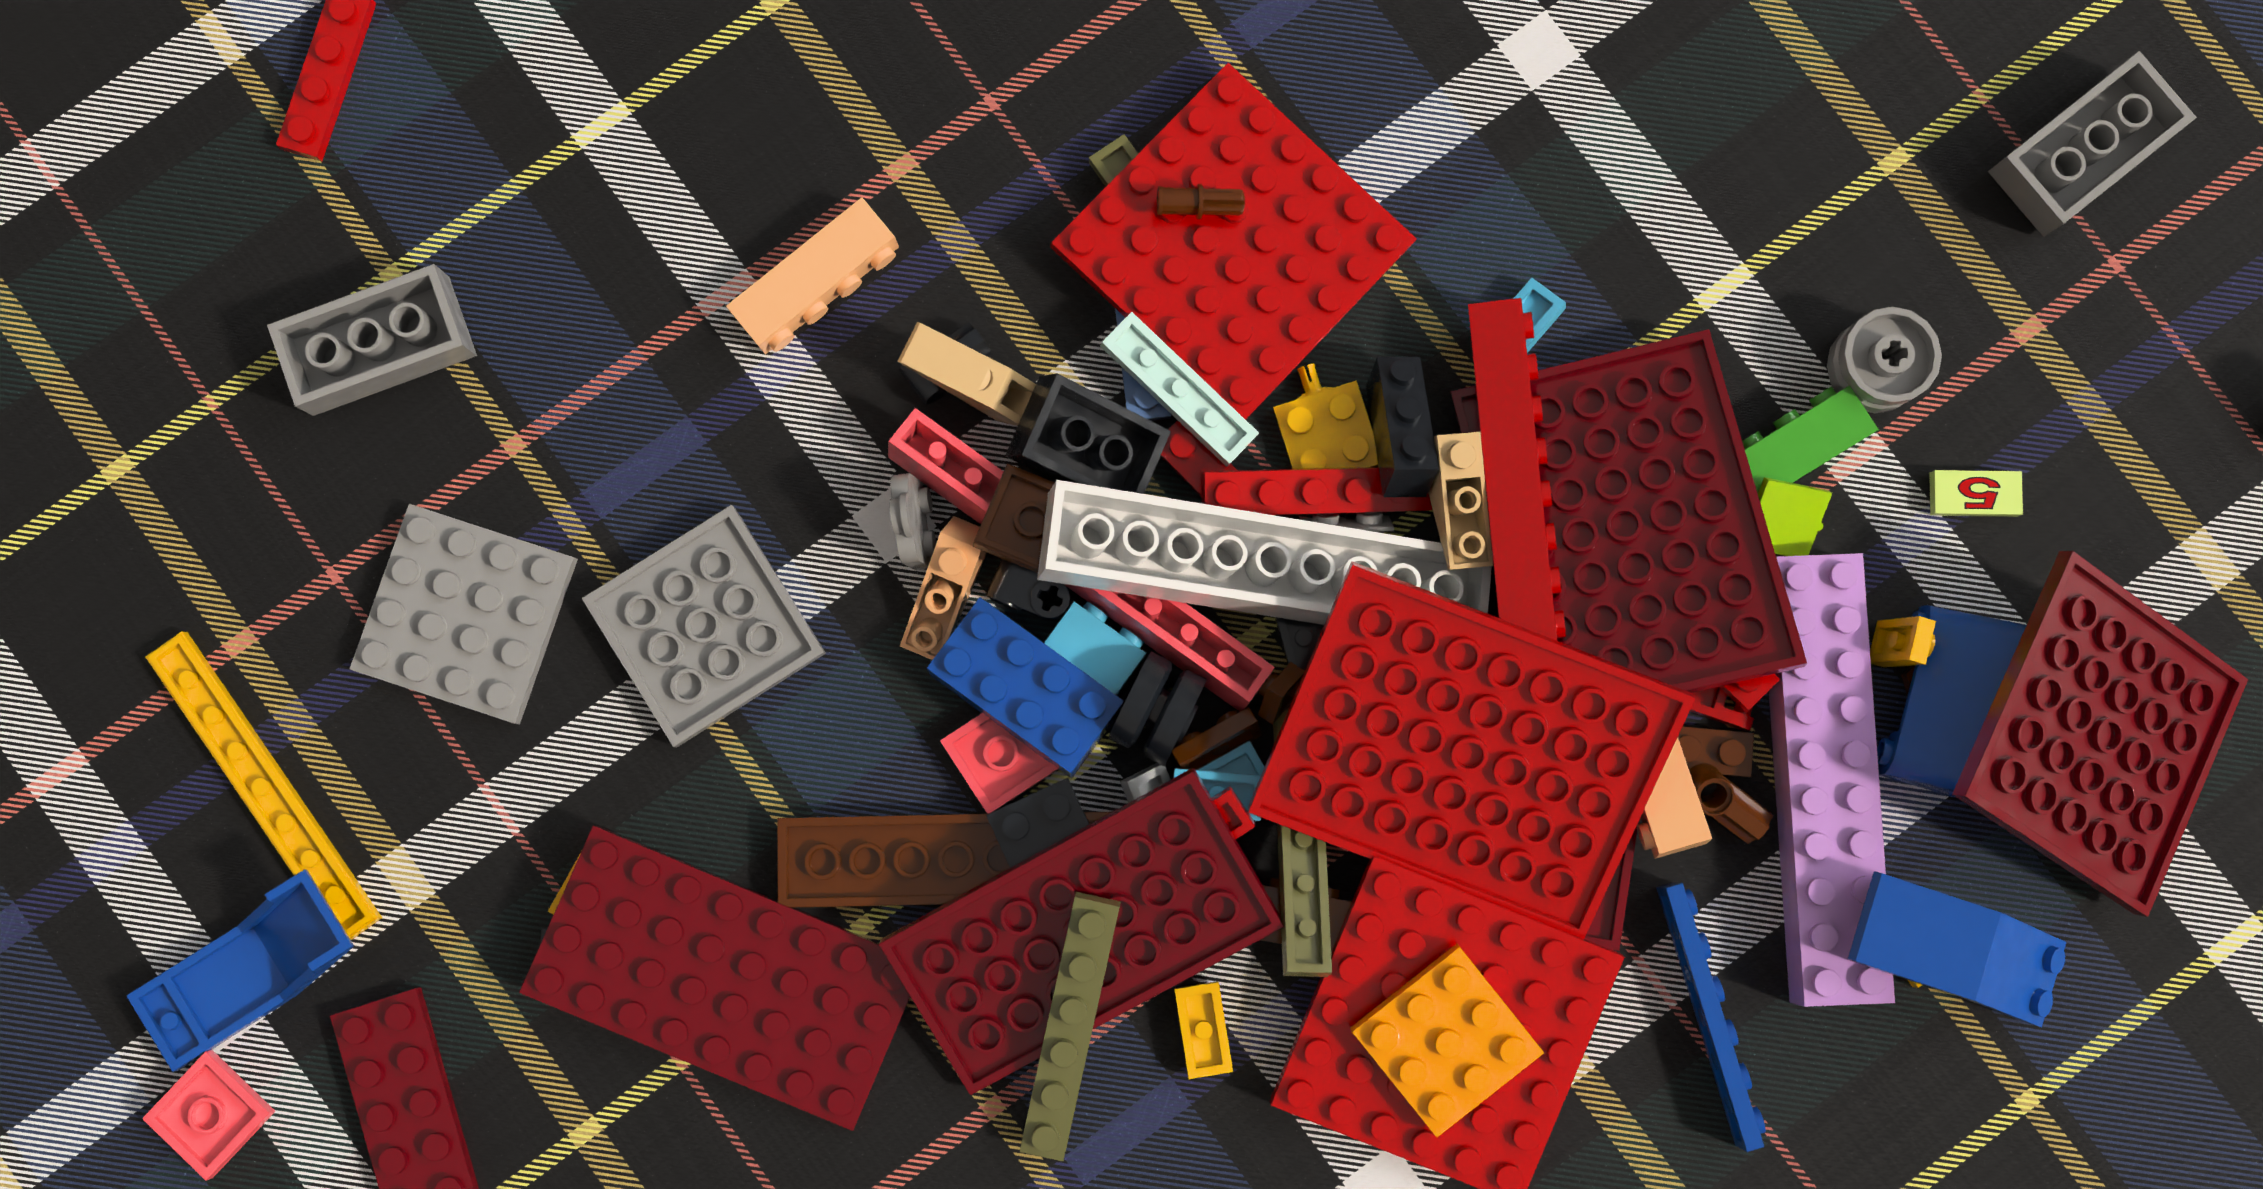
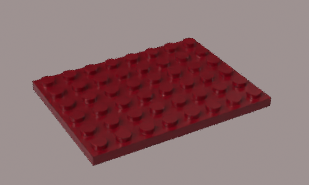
M1703 330L1538 370L1539 380H1531L1530 386L1532 396L1541 395L1543 422H1534L1536 438L1545 437L1548 464L1539 465L1541 481L1550 480L1552 507H1543L1545 524L1554 523L1557 550H1548L1549 566H1559L1561 593L1553 594L1554 611H1564L1566 637L1557 638V641L1690 693L1805 667L1807 660L1710 330ZM1476 385L1451 391V400L1460 433H1481Z

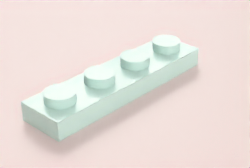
M1133 312L1101 343L1100 347L1226 467L1259 434L1253 426Z

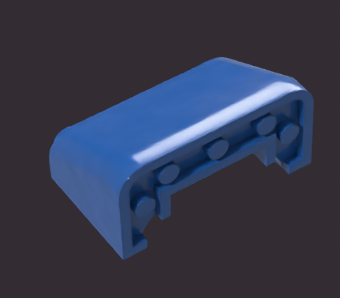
M1924 605L1919 607V611H1915L1911 617L1921 616L1936 621L1933 632L1935 635V646L1932 654L1927 658L1926 665H1915L1899 731L1891 733L1888 739L1882 738L1877 746L1879 776L1955 797L1952 793L2026 625Z

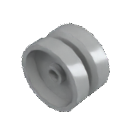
M1887 307L1873 310L1838 335L1830 347L1827 370L1830 384L1836 393L1850 385L1867 412L1880 413L1894 410L1929 389L1939 374L1942 353L1938 336L1925 319L1911 310Z

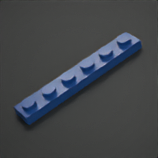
M1672 882L1656 887L1735 1146L1746 1152L1763 1148L1764 1144L1761 1134L1766 1132L1765 1123L1758 1107H1752L1747 1090L1752 1089L1751 1078L1743 1062L1738 1063L1733 1046L1738 1045V1036L1730 1019L1725 1020L1720 1005L1721 1002L1725 1001L1723 987L1719 978L1716 975H1711L1707 959L1712 956L1711 949L1703 932L1698 933L1693 916L1698 914L1695 897L1690 889L1685 890L1683 883Z

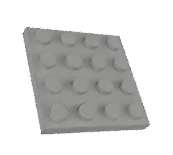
M409 504L350 670L520 725L578 559Z
M733 505L725 508L582 598L665 735L675 748L826 654Z

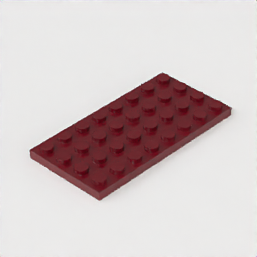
M1194 767L880 940L879 946L970 1095L1040 1058L1076 892L1121 901L1093 1029L1284 927L1281 916Z
M597 825L592 826L519 992L851 1131L855 1128L910 998L879 943L793 907L785 906L774 899Z

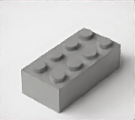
M2139 51L1988 172L2041 235L2045 237L2066 223L2197 117Z
M435 264L267 325L294 405L312 416L477 356L450 277Z

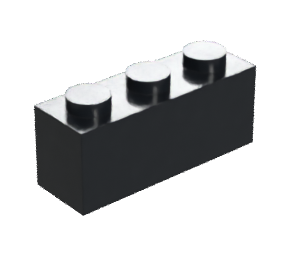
M1377 357L1366 388L1383 497H1427L1439 467L1420 357Z

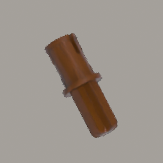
M1197 184L1196 188L1158 186L1157 215H1196V219H1202V215H1241L1245 208V196L1240 189L1203 188L1202 184Z

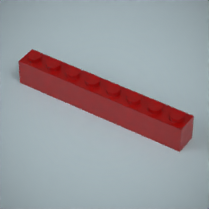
M1521 298L1468 304L1499 618L1557 641V638L1566 637L1564 611H1554L1553 594L1561 593L1559 566H1549L1548 550H1557L1554 523L1545 524L1543 507H1552L1550 480L1541 481L1539 465L1548 464L1545 437L1536 438L1534 422H1543L1541 395L1532 396L1530 386L1531 380H1539L1536 353L1527 354L1526 339L1534 338L1532 312L1523 313Z

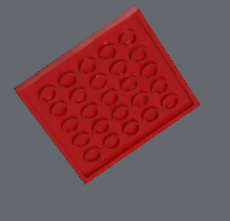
M1227 63L1051 242L1050 248L1125 318L1133 312L1246 420L1413 245L1417 238L1230 63ZM1197 184H1202L1203 188L1240 189L1245 196V208L1241 215H1202V219H1196V215H1157L1158 186L1196 188Z
M1373 856L1372 860L1369 859L1331 952L1332 974L1328 977H1321L1270 1098V1104L1273 1107L1479 1189H1528L1625 957L1619 952L1587 939L1579 938ZM1455 944H1458L1543 1050L1544 1054L1440 1136L1436 1137L1352 1033L1350 1027Z

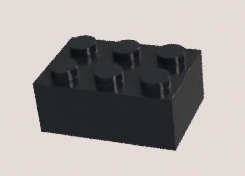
M1055 373L1039 376L1005 457L1054 481L1061 480L1144 494L1171 431Z

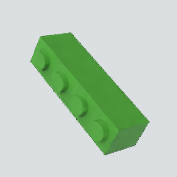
M1850 385L1838 393L1831 386L1809 400L1813 408L1801 416L1796 409L1773 422L1777 430L1765 438L1758 431L1742 441L1757 493L1764 477L1793 483L1879 430Z

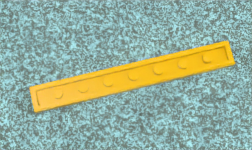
M181 631L145 656L293 875L295 876L304 869L308 870L350 940L382 919L381 914L189 633Z

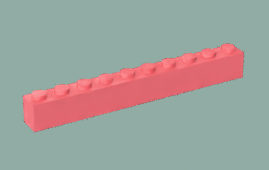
M916 408L888 441L889 459L911 473L976 522L982 524L1004 471ZM1064 584L1081 598L1104 612L1117 624L1135 634L1146 645L1170 660L1182 671L1188 669L1206 678L1207 681L1204 687L1236 710H1239V712L1247 707L1275 668L1187 603Z

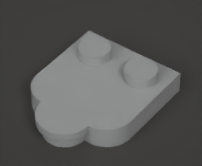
M911 473L892 475L890 481L891 499L889 502V512L900 561L914 570L927 569L936 546L935 533L933 530L928 531L926 517L927 513H932L929 487H923V482Z

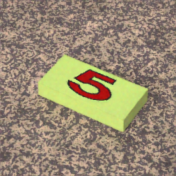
M1934 470L1929 472L1930 516L2018 517L2023 515L2022 471Z

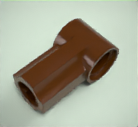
M1701 763L1689 770L1704 814L1712 816L1747 844L1754 840H1759L1766 833L1773 817L1772 813L1724 777L1717 767ZM1711 783H1717V787L1714 792L1706 796H1701V792L1705 786Z

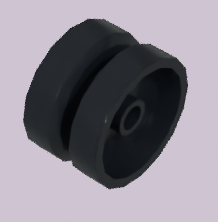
M1150 652L1108 739L1129 749L1137 743L1146 726L1152 729L1143 748L1144 757L1165 766L1176 742H1182L1199 707L1195 703L1207 679L1187 669L1180 673L1170 692L1164 689L1172 672V662Z

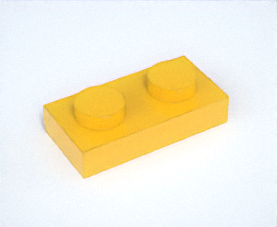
M1921 616L1877 620L1870 649L1871 664L1881 667L1926 665L1927 658L1932 654L1935 646V635L1933 632L1936 621Z
M1219 982L1174 988L1188 1078L1193 1079L1233 1072Z

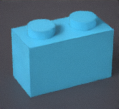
M1074 601L1044 644L1118 696L1146 657V652L1140 649L1144 642L1124 627H1122L1119 633L1104 623L1108 616L1087 601L1082 607Z

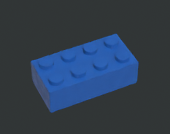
M979 597L927 667L931 677L979 712L984 713L992 721L1045 760L1051 762L1071 779L1116 720L1124 705V701L981 597Z

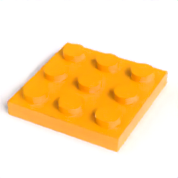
M1455 944L1350 1027L1352 1033L1436 1137L1440 1136L1544 1054L1543 1050L1458 944Z

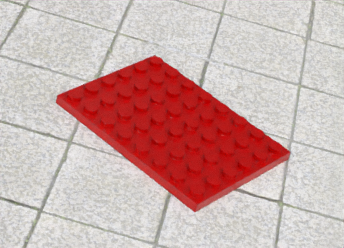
M1351 561L1251 798L1248 813L1371 860L1373 856H1377L1584 939L1695 701V696L1683 689Z

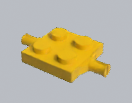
M1315 364L1307 365L1311 382L1308 379L1305 367L1298 368L1297 372L1299 373L1305 393L1294 401L1273 407L1292 469L1378 467L1374 434L1357 380L1334 388L1321 387Z

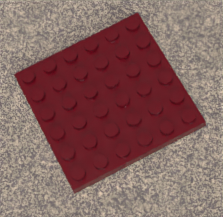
M2059 551L1952 795L2132 914L2148 917L2248 679L2074 551Z

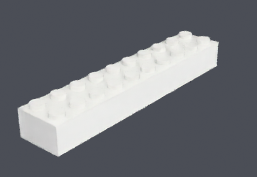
M1056 480L1048 492L1037 580L1325 625L1351 561L1487 614L1492 566L1448 570L1442 544L1439 542Z

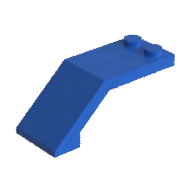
M304 869L264 894L267 899L237 927L127 995L128 1000L172 1072L184 1068L201 1057L205 1051L214 1049L296 997L354 947L307 869Z
M1874 871L1848 959L1869 968L1967 999L2022 1022L2042 1028L2044 1018L2052 1008V990L2057 974L2062 970L2065 963L2064 949L2066 942L2001 912Z

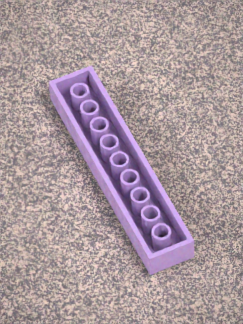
M1863 553L1779 556L1776 558L1807 660L1805 667L1776 673L1775 675L1780 680L1769 690L1789 1002L1804 1007L1895 1003L1892 974L1869 968L1848 959L1873 872L1886 874Z

